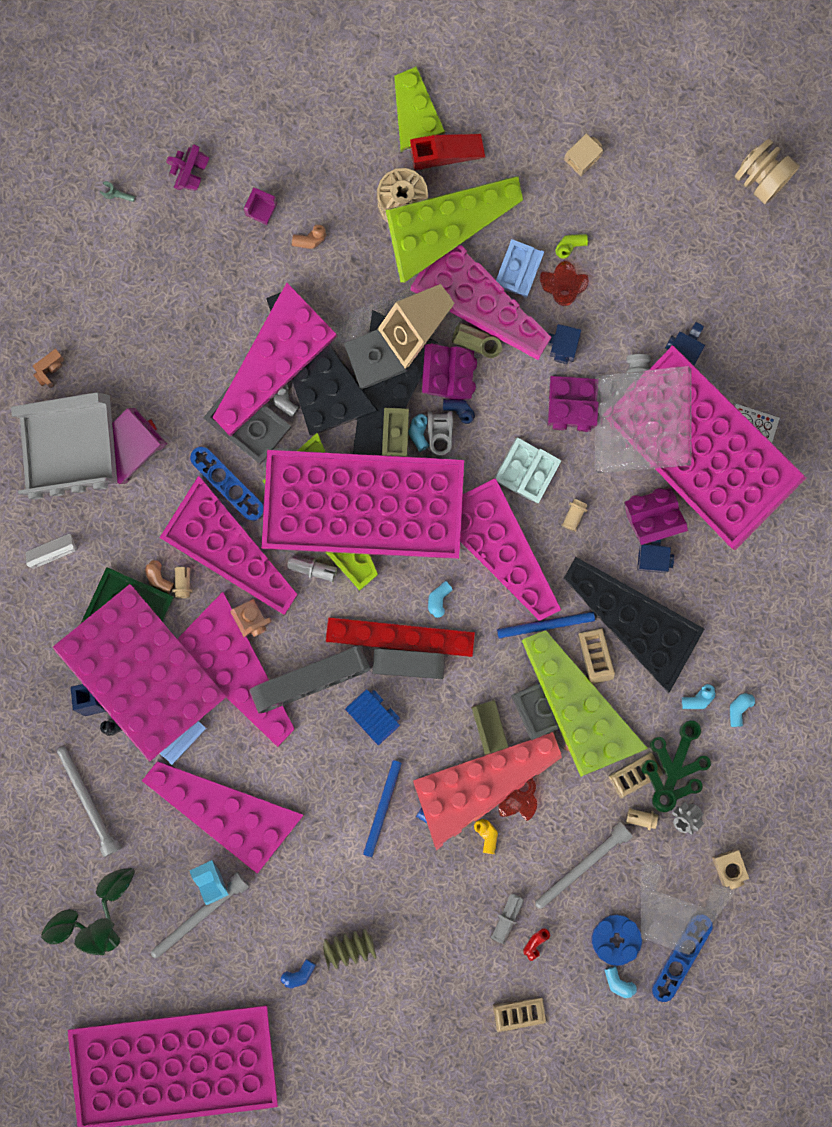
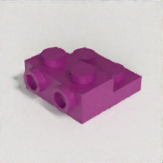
M432 343L425 344L422 393L449 399H472V395L476 390V384L473 381V371L477 367V359L474 357L475 351L461 347H445Z
M550 376L547 425L552 426L553 430L561 431L567 430V427H577L579 432H591L592 428L596 429L599 379Z
M657 488L651 494L645 496L634 495L624 502L627 518L640 545L688 531L687 523L679 509L678 500L671 488L665 490Z

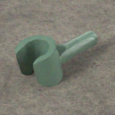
M108 181L103 182L106 187L111 188L108 193L100 191L105 198L113 199L117 197L134 202L135 196L116 190Z

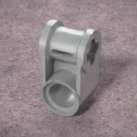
M428 412L430 453L436 459H445L450 455L452 448V412H448V414H432V412ZM442 441L446 443L448 448L443 452H439L434 448L435 443Z

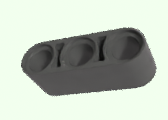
M374 649L372 674L443 679L445 654Z

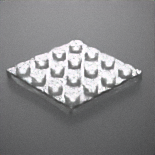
M689 366L595 376V401L599 402L597 426H595V471L597 473L691 465V368Z

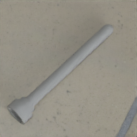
M59 747L57 753L101 840L100 851L105 858L122 848L118 840H115L113 836L110 837L67 749Z
M619 822L614 826V831L611 832L612 836L535 902L536 907L539 909L544 908L618 843L622 844L623 842L627 843L633 836L624 825Z
M239 872L232 875L226 887L229 895L203 906L151 951V956L153 958L160 957L234 893L237 895L239 892L243 893L250 885Z

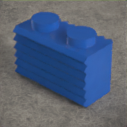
M366 689L345 710L379 746L400 726L397 721L401 718L391 708L386 710L380 704L384 700L375 690L369 692Z

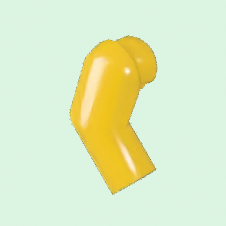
M486 819L477 820L474 824V829L485 840L483 853L495 854L498 831L490 821Z

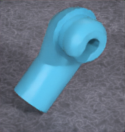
M706 684L695 697H682V709H705L715 698V688L710 684Z
M747 693L740 694L730 704L731 727L743 726L742 713L749 707L754 706L755 698L753 695Z

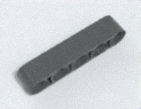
M357 646L261 683L249 691L258 713L262 714L362 675L371 670L362 646Z

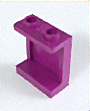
M127 408L112 423L117 483L119 485L127 484L130 481L129 477L156 451L162 450L167 445V442L136 408Z

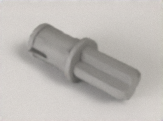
M291 555L288 561L289 569L308 574L309 578L314 576L330 582L335 580L334 576L337 574V567L319 563L317 559L312 561L295 555Z
M515 894L510 895L502 915H498L500 919L493 935H491V939L502 944L506 943L513 924H517L515 920L524 902L523 898Z

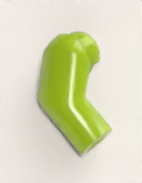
M587 234L565 235L556 246V255L561 259H566L575 247L587 246Z

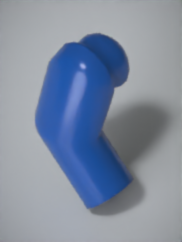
M305 959L298 972H284L281 976V982L285 984L286 988L290 989L305 985L316 964Z

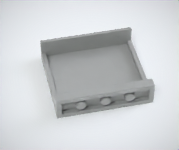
M96 392L11 407L12 417L20 418L26 489L18 490V494L28 495V499H41L43 494L50 493V496L65 495L67 490H71L72 493L86 492L87 487L100 490L107 489L108 484L117 483L110 395Z

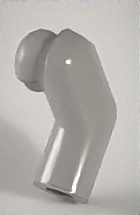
M286 384L273 396L274 405L293 417L299 407L289 401V387Z

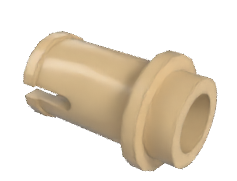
M574 499L572 503H569L571 507L562 526L576 532L584 512L587 513L588 510L586 509L587 504Z
M185 567L175 568V589L173 590L175 598H190L192 589H190L189 567H186V569Z
M629 808L626 824L648 827V830L651 828L656 829L658 814H654V811L648 813Z

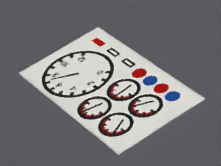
M736 404L735 407L772 443L780 418Z

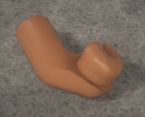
M315 225L307 236L293 234L292 246L307 249L317 247L326 238L324 226Z
M150 561L145 568L149 584L170 594L174 583L162 578L160 572L162 565L159 561Z

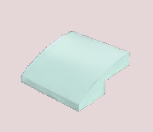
M517 437L494 478H496L498 484L535 503H539L561 460Z

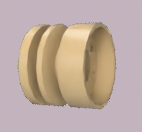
M770 138L750 152L741 163L740 169L734 177L741 181L748 174L749 178L743 185L746 188L756 181L759 185L753 195L765 205L785 186L800 167L789 155L778 162L776 158L781 150L779 146L771 153H768L774 143Z
M398 168L386 173L380 180L377 188L378 210L382 218L388 223L386 209L428 199L427 185L423 177L416 171ZM407 192V198L404 199L402 196L398 198V193L405 194Z

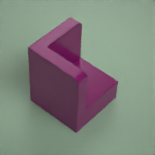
M253 187L244 206L245 216L268 226L277 206L276 197Z

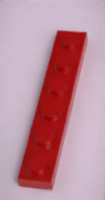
M328 617L326 642L472 657L475 632Z

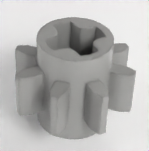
M684 802L672 813L676 817L673 823L676 829L682 833L689 832L692 835L704 825L703 821L700 820L703 813L694 804L688 805Z

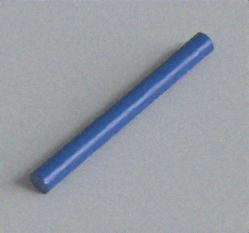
M594 612L500 628L497 629L498 639L595 621Z
M392 761L363 852L365 856L373 857L400 772L401 762Z

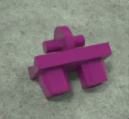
M193 144L192 147H189L183 161L184 152L177 150L175 157H167L166 162L171 165L169 172L171 175L176 176L178 169H180L173 188L177 190L185 188L192 191L198 189L201 178L191 174L193 166L204 170L209 161V157L199 151V146Z

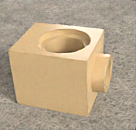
M585 134L565 154L564 160L582 176L601 158L603 153L602 144L595 137L590 138Z
M734 849L712 857L722 886H729L730 889H735L745 885L744 880L749 879L739 850ZM734 863L737 866V873L733 877H728L725 872L726 867Z

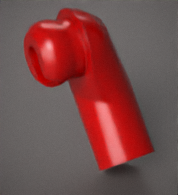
M543 928L534 933L523 948V953L529 961H533L540 956V952L536 947L550 938V932L547 929Z

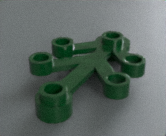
M690 720L681 724L679 729L681 740L673 762L667 752L664 738L655 737L650 741V748L657 753L666 773L665 784L663 785L657 773L658 765L654 760L644 761L641 765V770L645 775H648L655 790L652 795V804L660 812L673 810L678 799L689 794L699 793L703 788V784L699 779H690L686 786L674 790L677 780L697 771L708 770L711 766V760L707 756H699L694 762L682 767L691 740L697 739L701 734V727L696 721ZM686 727L692 729L690 736L685 733ZM656 740L661 742L660 749H657L654 745ZM700 759H704L706 761V766L704 768H702L699 765ZM648 763L653 765L652 772L646 769ZM692 782H696L698 785L696 791L691 788ZM662 795L667 798L665 805L660 802Z

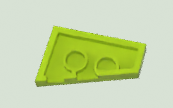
M417 67L395 75L400 151L403 152L410 149V139L443 135L445 131Z

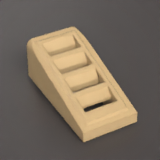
M603 629L579 633L578 636L589 681L592 684L613 680L615 673ZM599 638L600 640L599 643H594L590 645H587L586 641L593 640ZM602 649V652L589 654L591 650ZM604 658V662L592 664L591 662L593 660ZM606 668L605 671L594 673L595 670Z
M652 753L608 776L620 798L651 782L648 775H645L646 778L642 780L635 767L640 766L641 768L642 763L647 760H654L657 763ZM658 765L657 773L660 777L663 775V772ZM630 770L637 781L634 785L627 774ZM621 775H623L629 786L627 789L624 788L619 779Z
M542 998L493 1005L497 1032L546 1023ZM531 1005H536L537 1019H533ZM521 1007H526L528 1020L523 1021ZM512 1009H517L518 1022H513ZM507 1010L508 1023L504 1024L502 1011Z

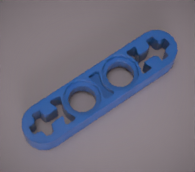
M206 447L195 448L190 456L193 466L246 519L250 521L261 519L264 514V506L261 501ZM198 453L202 455L207 453L206 460L210 464L216 461L217 464L211 466L208 472L205 473L204 470L207 469V466L202 462L197 464L198 458L196 455ZM222 469L225 471L226 477L222 482H215L212 479L214 470ZM233 486H239L242 488L243 494L239 499H232L229 496V490ZM247 495L251 496L247 501L252 506L259 505L257 508L259 513L257 515L252 513L249 516L247 514L249 509L244 503L241 508L238 506V504L246 499Z
M696 914L690 919L655 979L651 989L653 996L658 1001L668 1002L674 997L709 937L713 925L711 919L706 915ZM702 919H705L704 924L707 926V929L705 931L701 929L697 934L698 937H702L700 942L694 937L687 935L689 931L694 934L697 930V926L694 925L696 920L701 922ZM686 940H691L695 944V949L691 954H685L681 949L682 943ZM673 962H680L682 964L683 970L677 976L671 975L669 972V966ZM666 974L670 979L675 980L676 983L673 985L670 982L667 986L668 991H670L669 994H663L660 997L658 996L660 992L657 990V987L665 985L667 980L662 977Z

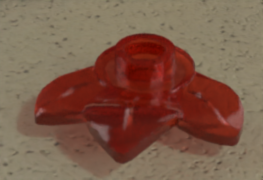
M564 260L557 265L554 273L541 272L540 283L545 292L553 295V299L557 304L568 306L576 300L578 294L587 289L588 275H576L573 264ZM567 291L569 294L563 295L561 292Z
M533 778L526 782L528 784L527 791L522 792L520 789H516L498 805L501 817L511 816L517 812L526 821L533 817L537 809V800L533 795L536 790V783Z

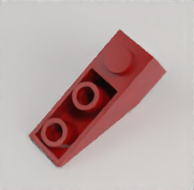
M481 134L431 135L410 139L414 171L485 158Z

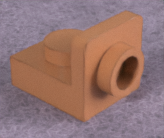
M55 348L32 366L36 371L33 376L41 386L46 384L51 389L54 385L46 374L48 372L52 374L62 367L61 362L65 359Z
M254 599L230 611L243 637L250 634L256 637L267 631L266 626L272 622L270 617L267 619L263 618Z

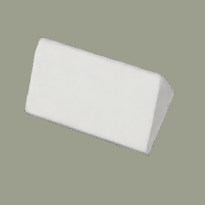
M67 534L27 551V566L35 569L75 552L77 548L72 535Z

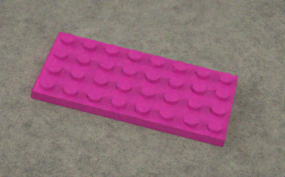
M673 345L605 416L733 550H736L807 478Z
M267 450L262 549L459 559L464 460Z
M267 1005L67 1030L77 1127H120L278 1107Z

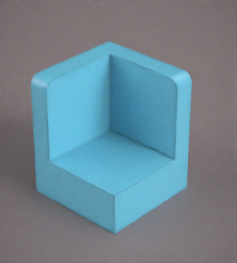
M212 860L190 870L192 879L199 887L206 905L229 895L221 873Z

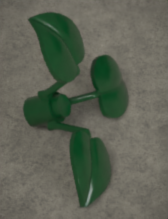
M132 868L116 870L106 875L99 882L96 895L102 898L101 904L106 918L97 919L92 924H89L88 927H85L80 922H76L79 916L77 911L64 910L49 920L42 931L41 938L47 944H59L70 937L74 927H78L81 931L78 932L74 940V945L78 950L87 954L104 956L105 952L114 950L120 943V937L113 930L115 924L111 920L107 901H116L125 893L132 881L135 870Z

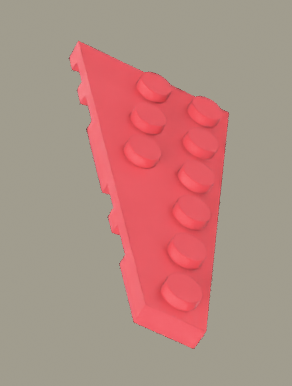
M552 732L532 741L529 740L413 780L436 850L442 847L443 843L452 836L455 837L461 833L464 827L473 821H477L504 801L510 793L523 787L525 782L533 776L539 775L561 759V752L554 733Z

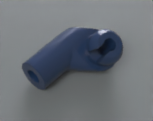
M443 399V411H455L464 424L472 423L475 413L467 401Z

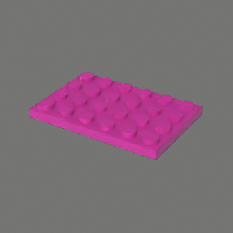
M131 584L53 646L55 652L149 762L226 698Z

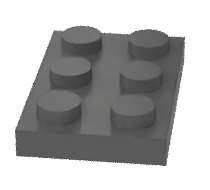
M226 390L203 418L261 465L267 458V450H273L291 429V426L264 405L230 437L212 418L225 396Z

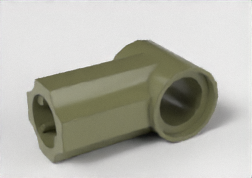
M459 322L453 332L452 343L481 353L487 358H495L502 351V343L497 337ZM488 340L495 341V345L491 350H484V344Z

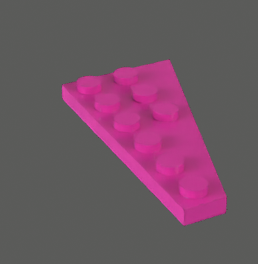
M496 478L463 494L460 542L539 621L561 611Z
M222 592L177 640L217 685L226 698L279 747L295 728L283 706L262 714L258 713L249 690L269 681L247 636L243 637L230 612L232 608L224 592Z

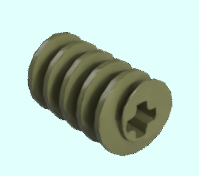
M363 929L362 937H359L357 932L354 931L351 940L347 934H343L342 942L339 941L337 936H334L333 944H330L327 938L324 939L323 951L328 971L330 963L338 969L340 960H342L345 966H349L350 958H352L355 964H358L360 955L365 962L368 961L369 953L372 954L374 959H377L372 935H369L366 929Z

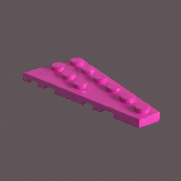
M458 245L422 270L411 285L410 290L417 294L441 284L455 303L449 312L537 360L540 359L550 342L551 336L532 317H528L517 301L514 298L511 299L504 292V288L479 262L476 263L467 254V250L462 245Z
M288 283L285 284L212 417L230 437L337 337V334Z
M198 476L159 538L281 614L286 615L298 594Z
M159 761L155 763L142 780V782L257 874L304 816V814Z

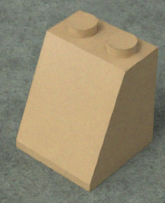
M441 284L397 301L378 328L404 368L409 367L455 304Z

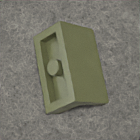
M384 408L382 456L408 457L409 409Z
M495 700L472 706L471 709L484 755L508 748Z

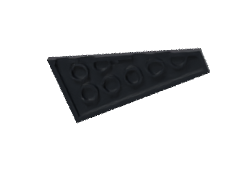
M281 292L266 298L270 312ZM330 344L292 378L309 435L312 436L379 411L367 397L365 391L360 388L351 375L352 373Z
M372 310L369 333L377 330L386 316ZM430 338L426 342V344H438L437 341ZM425 345L409 367L406 368L407 372L363 389L372 404L379 411L357 419L353 454L382 456L384 408L406 409L423 374Z
M575 557L563 579L669 694L705 629Z

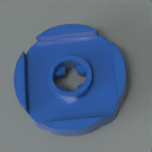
M609 915L595 926L591 941L594 951L601 960L607 964L619 966L627 964L637 957L642 945V936L637 925L626 916ZM615 933H619V936L624 938L623 943H620L619 947H615L614 943L610 942V938H613Z

